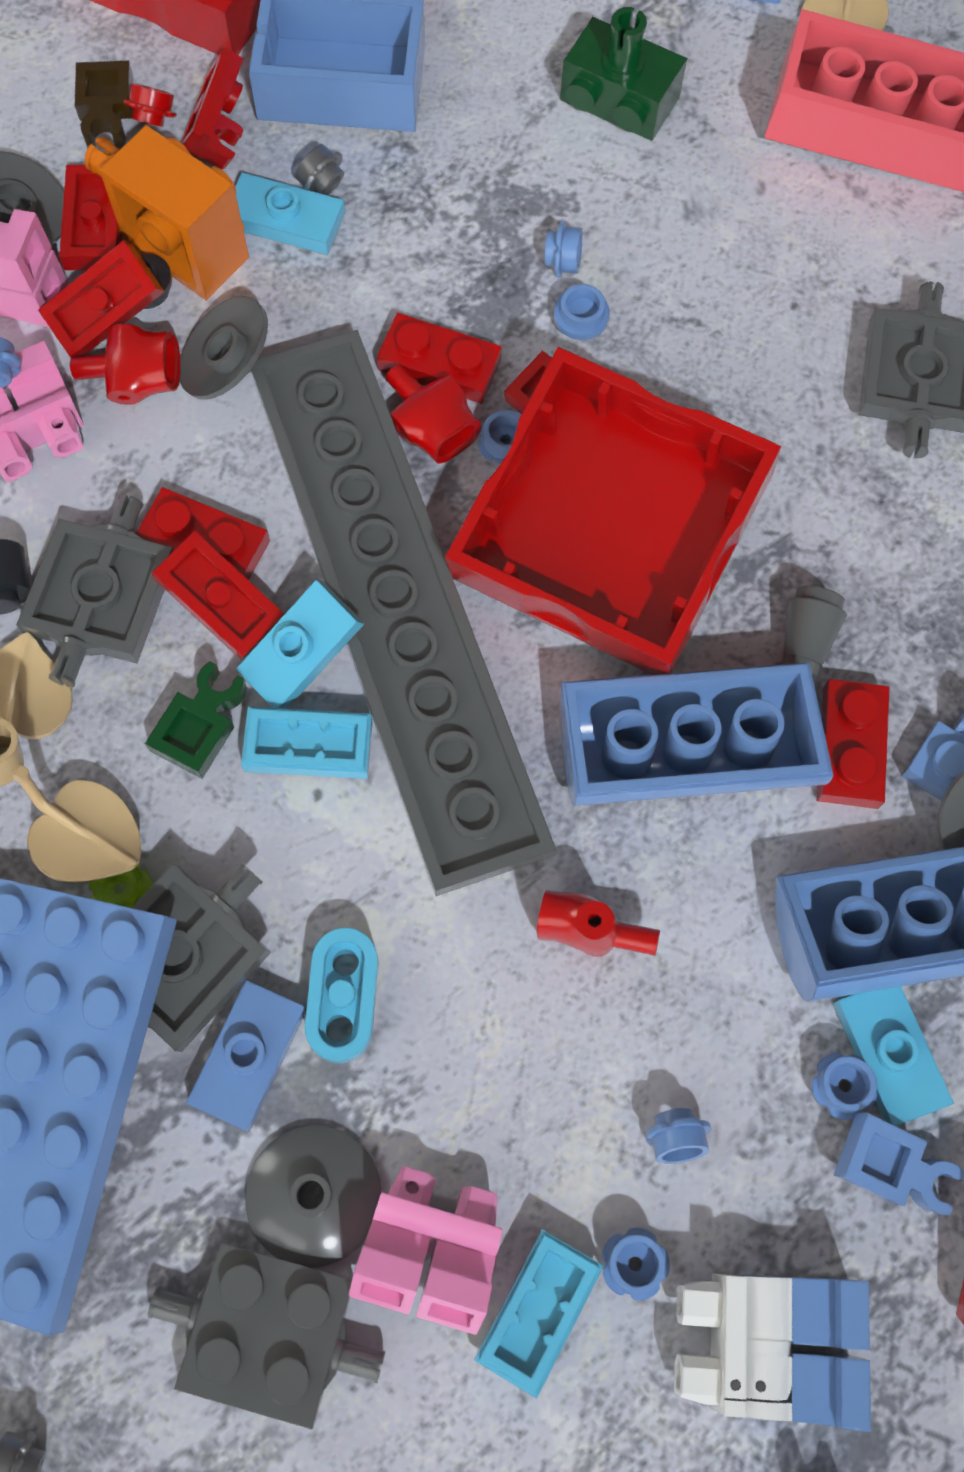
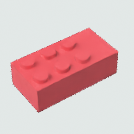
M802 9L784 57L764 138L964 192V53Z

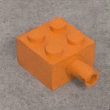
M147 125L121 149L113 145L107 138H97L95 140L96 145L105 150V153L97 149L93 144H90L85 153V167L90 172L102 177L123 240L133 244L139 254L149 253L162 258L168 264L174 279L207 301L249 258L244 235L245 228L241 220L236 197L237 190L231 178L220 168L214 166L210 168L193 157L177 139L172 137L166 139Z

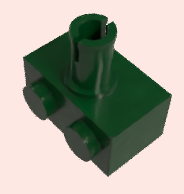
M633 7L618 9L611 18V24L592 17L563 60L560 100L580 111L588 112L615 124L627 132L635 133L653 141L680 98L688 58L643 39L647 27V19L644 13L639 10L636 15L635 27L633 28Z

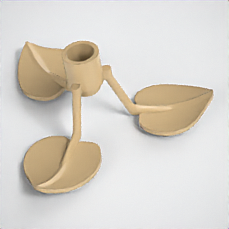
M25 632L0 649V786L15 780L22 786L34 805L44 813V815L33 822L27 835V846L32 862L46 876L68 884L93 882L131 871L139 864L141 858L140 833L133 815L118 795L104 785L93 781L75 780L67 783L60 789L52 804L43 796L30 777L29 770L24 767V757L18 735L27 739L47 737L66 722L72 708L71 688L66 687L65 684L63 686L49 679V674H51L55 663L42 650L36 639L29 632Z

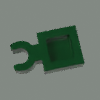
M211 661L206 663L197 675L198 693L194 699L177 692L144 743L153 754L201 779L207 773L234 729L231 719L222 714L224 711L237 707L244 700L247 692L244 678L238 675L227 690H213L212 686L220 672L217 665Z

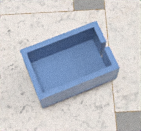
M424 0L260 1L257 20L258 33H255L249 69L257 120L416 131L425 53Z

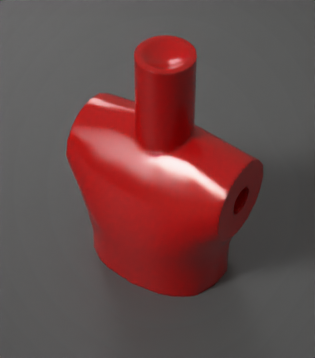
M116 324L110 328L106 354L72 357L70 360V372L75 380L105 378L106 397L110 401L124 405L137 404L149 396L177 390L181 374L180 348L175 335L171 331L149 332L132 324Z
M401 364L395 365L388 371L386 375L387 383L404 400L390 413L397 434L404 442L420 448L437 464H441L462 453L479 436L481 421L472 414L467 405L463 390L452 376L447 374L423 387Z
M546 890L541 902L537 922L538 940L556 941L583 951L593 957L604 956L614 947L656 956L660 937V930L616 921L612 909L604 902L587 894Z

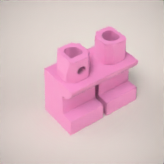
M14 209L8 223L0 222V316L49 327L38 309L67 286L68 280L54 250H51L52 246L35 212Z
M44 340L15 353L21 359V372L12 379L8 387L20 409L14 410L3 388H0V475L6 482H12L29 474L33 465L26 452L35 447L48 443L54 457L62 458L76 453L84 447L79 430L80 427L84 426Z
M406 1166L402 1167L389 1194L381 1192L373 1221L353 1273L348 1296L409 1315L419 1285L425 1257L429 1254L431 1261L416 1317L477 1335L487 1314L495 1259L503 1228L495 1226L497 1195L494 1192L474 1186L462 1187L455 1213H449L429 1207L436 1181L434 1177L427 1172Z

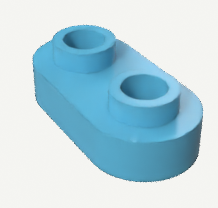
M338 928L328 932L318 941L312 954L305 1035L314 1052L322 1059L332 1063H347L357 1059L366 1051L373 1035L379 959L376 948L370 938L353 928ZM345 954L354 955L359 960L356 971L350 975H340L335 971V962L340 956ZM337 1019H346L352 1023V1033L349 1038L341 1042L330 1039L328 1029L331 1023Z

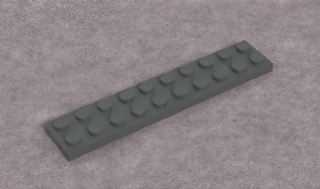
M358 330L257 359L251 368V373L325 584L364 623L362 628L347 643L435 896L555 856V844Z

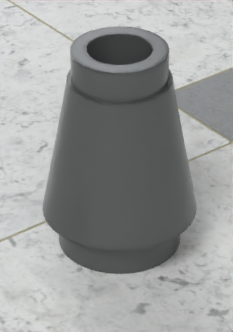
M817 586L798 587L795 598H791L787 602L783 664L809 662L813 680L818 678L819 670L822 668L847 617V613L843 610L845 598L842 595Z

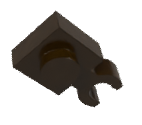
M129 60L76 62L74 106L81 121L80 128L87 149L90 144L96 147L95 140L102 133H111L115 146L119 149L126 144V135L121 119H132L133 108L126 106L123 102L124 99L129 100L131 83H133V73Z

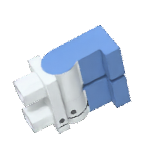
M712 1273V1281L701 1280L677 1285V1323L681 1325L711 1327L710 1356L676 1354L674 1373L675 1394L682 1398L707 1404L711 1409L728 1417L792 1421L871 1432L870 1360L849 1354L791 1350L792 1343L870 1351L869 1281L840 1278Z

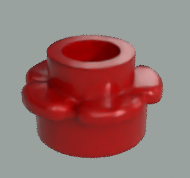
M131 83L129 100L124 99L123 102L126 106L133 108L132 119L164 127L165 116L169 118H176L177 113L172 111L174 94L149 86Z

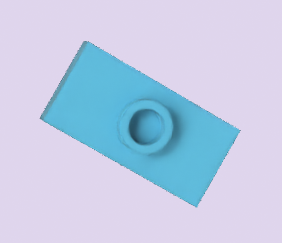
M241 173L235 187L245 233L317 253L329 254L345 215L343 199L251 174Z
M315 580L236 670L272 708L288 709L362 628L364 623L324 582Z
M248 706L241 761L242 769L244 772L368 779L373 725L372 714Z
M902 987L854 994L833 1003L854 1054L861 1057L875 1074L877 1081V1099L875 1102L884 1121L894 1126H899L954 1104Z
M541 1230L483 1340L474 1361L537 1399L604 1265L545 1230Z

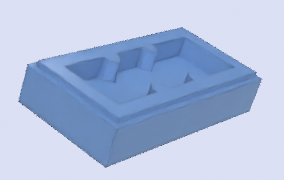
M245 980L186 1104L250 1133L307 1008Z

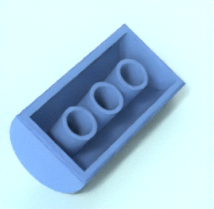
M809 662L561 683L562 748L567 787L573 806L827 785L833 778Z
M964 847L777 876L775 907L782 952L791 980L797 992L805 1001L823 1000L964 976Z

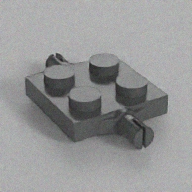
M933 281L925 282L920 286L917 310L901 312L875 307L869 320L858 414L859 416L895 421L905 425L906 434L903 454L910 458L915 450L914 459L923 458L928 455L930 429L936 428L964 433V322L942 314L941 305L944 287L941 283L937 282L932 291Z
M121 494L118 497V503L113 516L107 525L86 526L58 519L16 625L23 634L29 632L33 637L52 641L61 647L52 672L49 674V679L63 686L65 684L66 687L75 686V681L85 655H105L138 664L165 591L152 578V572L174 550L169 546L145 541L133 533L140 511L144 506L142 501L133 496H130V499L126 494Z
M172 864L132 907L133 909L177 919L148 1028H151L174 1051L183 1052L271 953L246 928L241 915L236 911L250 894L263 883L244 864L240 865L236 873L217 893L201 887L179 866Z
M221 1242L209 1280L198 1293L197 1298L165 1290L158 1286L152 1299L175 1305L178 1309L174 1311L150 1304L148 1309V1318H156L187 1327V1349L174 1390L311 1430L314 1429L324 1391L337 1374V1371L378 1383L381 1370L356 1363L355 1359L360 1358L383 1365L386 1351H378L346 1341L345 1315L350 1301L348 1295L352 1279Z

